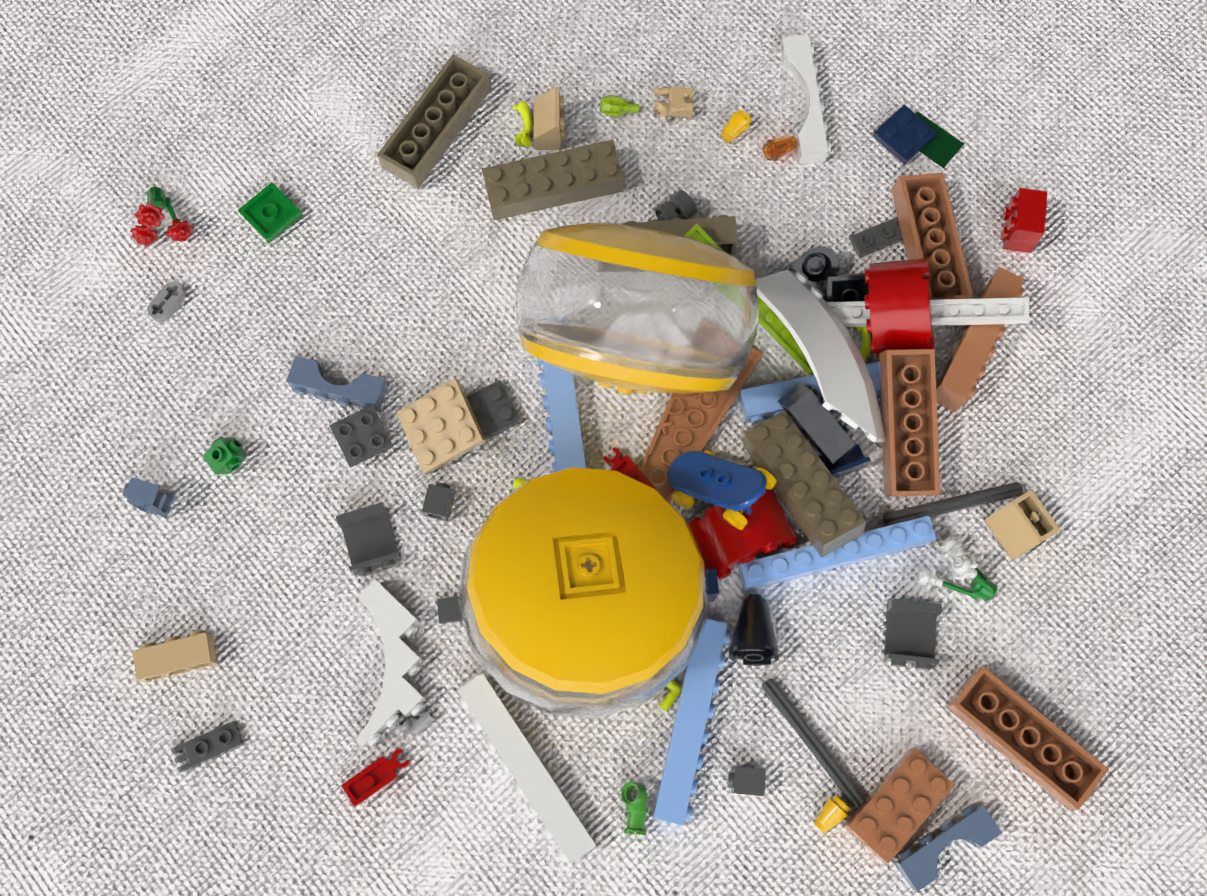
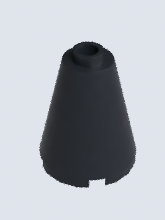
M750 594L747 598L743 599L729 649V658L733 662H736V658L743 660V665L748 666L770 665L771 659L774 658L776 662L779 661V649L768 603L759 594Z

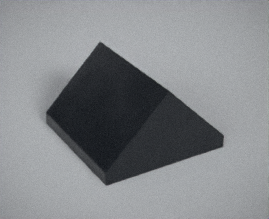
M865 273L827 275L822 286L823 299L826 302L864 301L865 295H869V283L866 284Z

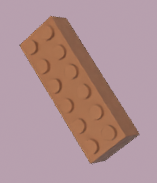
M943 172L900 176L891 191L907 260L928 258L930 300L973 299L974 296Z
M999 267L987 283L980 299L1021 298L1025 291L1022 288L1025 278ZM1005 324L966 325L937 383V404L956 412L960 406L965 407L968 400L972 399L977 389L975 385L978 380H981L987 369L985 365L992 358L996 350L994 346L1006 330Z
M935 349L886 350L879 354L881 417L886 440L882 443L884 497L940 495Z
M984 666L976 668L945 706L1068 810H1079L1109 770Z

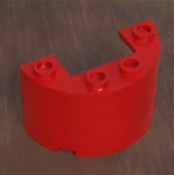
M928 258L871 263L869 269H865L866 284L869 283V295L864 297L865 309H870V319H866L867 333H872L873 338L870 340L871 353H875L878 357L880 353L886 350L935 349L934 331L931 321Z
M765 488L766 493L764 496H761L750 506L752 510L750 515L742 513L748 521L743 530L729 524L723 518V513L726 509L716 505L705 511L704 518L700 520L699 517H696L689 523L706 569L716 568L719 580L730 576L735 564L739 562L747 564L756 558V554L763 551L765 554H768L781 547L788 549L798 543L797 540L799 538L773 489Z

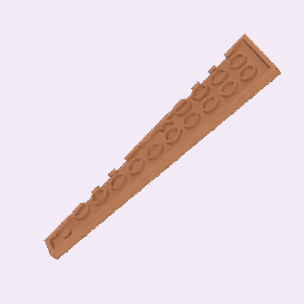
M704 319L692 348L716 355L728 361L727 367L737 371L738 377L729 390L701 393H672L640 467L643 474L669 503L672 501L671 495L675 491L668 479V469L672 461L679 455L689 451L703 452L739 395L740 390H742L763 357V353Z

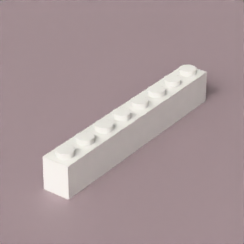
M481 673L457 691L461 696L457 700L465 711L470 709L474 715L471 721L478 732L483 730L488 738L484 741L491 752L497 751L502 758L499 764L506 775L511 772L516 781L512 784L520 796L525 794L530 801L527 807L534 818L539 816L543 821L544 825L541 829L549 840L554 838L559 847L555 850L563 862L568 860L572 864L597 845L486 676Z

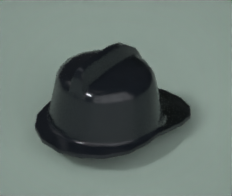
M818 246L796 259L788 270L802 272L808 278L807 283L811 287L819 288L824 284L827 275H836L839 269V259L832 249Z

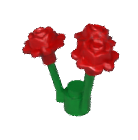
M151 187L148 189L146 206L143 204L139 205V210L135 212V217L138 218L137 222L141 226L131 228L130 232L132 233L131 237L140 245L149 246L154 241H158V232L151 228L153 226L160 227L161 221L165 218V215L161 213L165 206L172 218V225L167 227L166 236L170 237L172 241L184 242L193 234V225H190L188 221L181 222L180 219H177L171 205V199L166 197L165 191L162 188Z

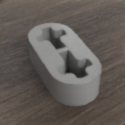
M167 283L148 305V314L158 323L167 321L185 300V290L179 283ZM172 291H174V292L177 291V292H178V295H177V296H174V295L171 296L170 293H171ZM156 309H162L163 313H156Z

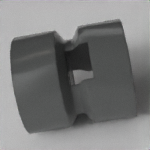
M680 189L669 197V202L664 201L657 206L654 212L659 221H668L674 218L690 219L697 213V207L692 198Z

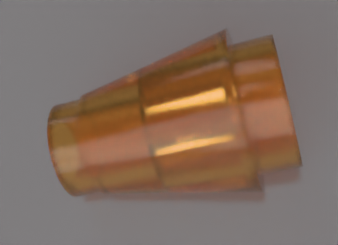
M794 136L769 139L763 145V153L767 160L777 161L797 148V140Z

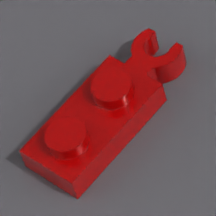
M616 447L612 448L615 452L613 459H609L607 456L603 457L604 461L612 467L610 470L618 471L656 489L627 455L623 457V454Z
M403 749L395 750L390 760L383 755L341 785L354 807L359 806L397 779L399 776L395 770L407 768L411 764L410 760H406L404 763L398 762V756L404 752Z

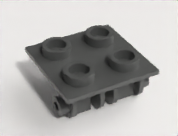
M373 404L329 425L350 468L393 447Z

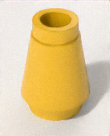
M740 109L737 112H733L720 134L721 138L725 142L731 143V141L750 128L751 118Z
M835 794L832 799L828 798L813 823L825 834L848 817L847 813L851 808Z

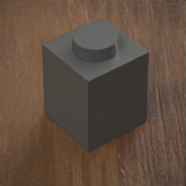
M437 482L436 485H428L422 513L425 517L448 522L455 493L450 488V485Z
M733 767V772H728L727 787L732 788V794L764 796L766 770Z

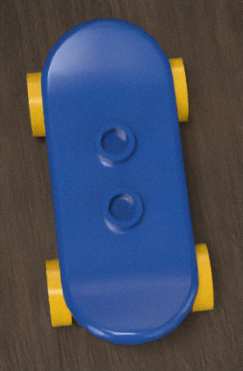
M707 450L704 452L689 451L683 453L672 461L668 469L669 482L675 489L671 497L678 505L690 510L695 504L692 498L694 497L726 509L723 513V518L733 527L743 530L748 523L742 513L750 515L752 512L750 506L761 496H764L766 493L765 488L773 489L777 483L775 477L762 468L752 469L719 458Z

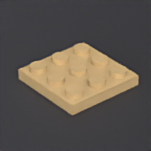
M458 379L450 380L396 412L423 474H430L486 442Z

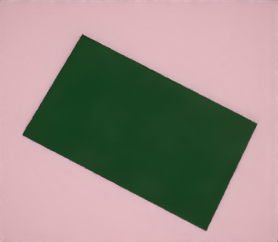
M917 111L916 115L937 132L935 138L920 152L944 168L964 143Z

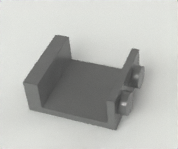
M383 502L336 516L338 526L343 531L352 565L349 566V569L354 575L359 577L372 574L374 569H390L395 567L397 562L401 561L388 510Z
M899 599L888 601L884 661L891 662V666L906 667V664H913L919 670H931V667L938 665L939 659H935L937 616L941 615L942 604Z

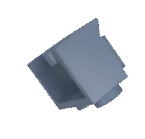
M131 477L130 482L123 489V496L127 498L128 503L143 512L156 516L158 514L166 519L175 498L172 495L160 492L159 485Z

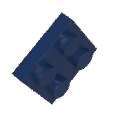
M904 104L874 132L873 137L906 165L935 138L937 132Z

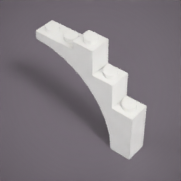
M376 579L357 596L369 610L379 629L385 657L384 682L377 707L368 724L355 739L364 748H367L369 745L373 747L382 738L381 732L386 727H393L400 718L398 715L401 712L406 717L418 715L425 707L423 703L427 700L406 679L408 676L413 677L422 667L420 664L423 660L403 641L406 637L409 639L418 630L417 625L420 622Z

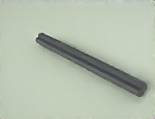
M1014 482L884 513L883 522L884 525L890 526L925 516L933 517L1013 498L1023 494V487L1019 482Z
M773 678L768 679L762 684L764 691L854 808L861 806L865 802L863 795Z

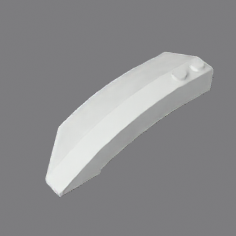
M787 269L755 279L756 286L749 287L779 317L804 353L825 400L822 406L829 411H839L841 413L840 419L854 429L859 426L866 433V437L873 442L883 443L886 440L874 384L854 340L839 317L822 298L823 293L815 286L811 287L807 283L808 278L800 271L794 272Z

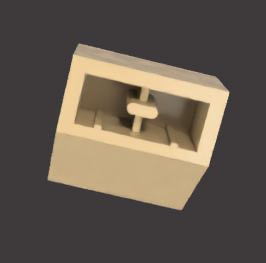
M554 87L534 99L535 150H561V141H566L564 96H560L559 87Z
M1032 489L984 520L1012 561L1061 530Z

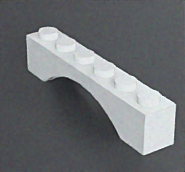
M809 34L783 36L780 46L783 68L799 84L807 105V119L798 133L796 141L798 164L825 162L827 154L831 151V144L829 139L826 140L827 121L823 120L822 116L824 113V102L819 99L821 85L820 81H816L818 68L817 62H813L812 57L814 56L813 42L810 43Z

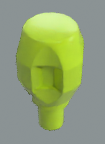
M607 95L601 97L600 112L612 117L628 114V112L639 113V104L629 103V101L616 95Z

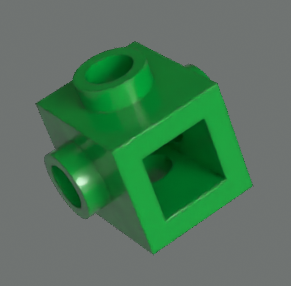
M220 437L212 442L211 447L202 457L214 474H230L242 465L241 462L248 455L244 451L242 443L235 437Z

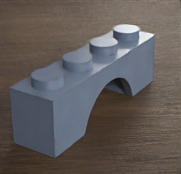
M295 356L286 380L294 393L305 395L306 393L313 394L319 400L327 401L332 399L342 406L349 407L350 404L359 406L360 410L373 404L378 412L381 410L388 389L385 379L364 373L349 384H331L324 380L323 369L317 361Z
M974 804L967 806L960 812L962 814L961 817L955 821L953 818L945 821L939 826L941 830L935 835L932 832L926 834L919 839V846L913 850L911 847H908L898 854L900 859L895 861L894 864L913 891H920L939 877L937 869L938 857L941 850L948 843L961 839L974 847H983L1002 834V831L984 805L974 806Z

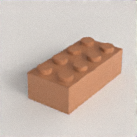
M916 748L908 749L843 826L882 863L889 864L955 784Z

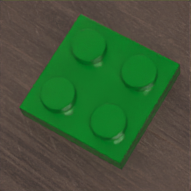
M273 182L238 209L240 215L268 244L302 216L301 211Z

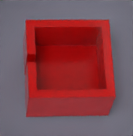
M1019 188L1015 196H1011L1009 205L1004 207L1002 213L1005 227L1002 228L1000 239L1003 241L1004 250L1031 253L1045 234L1048 191Z

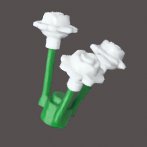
M950 535L942 542L941 548L943 551L941 555L944 558L956 556L951 568L953 578L964 580L967 576L971 579L974 578L970 585L972 591L943 581V578L937 576L936 567L933 563L927 568L922 567L921 571L918 572V579L916 580L920 584L922 592H926L933 585L937 587L943 586L968 595L976 601L979 598L985 601L990 600L997 591V585L977 568L976 556L974 554L970 555L962 549V542L965 538L962 536L957 538L954 535Z

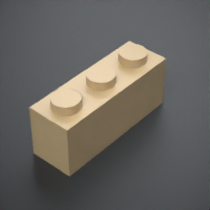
M204 630L193 631L189 633V637L181 639L180 636L169 637L165 639V643L157 645L155 642L142 644L141 649L132 651L136 679L145 683L218 664L214 635L206 633Z

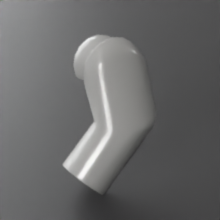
M427 710L419 718H399L397 720V728L402 733L418 735L436 718Z

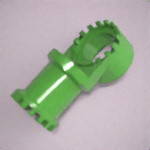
M630 781L624 784L621 795L628 812L627 828L624 829V833L635 834L636 832L639 835H646L647 831L644 829L646 813H648V808H646L648 793H646L647 788H645L646 786L643 783ZM636 787L637 797L633 801L631 792Z

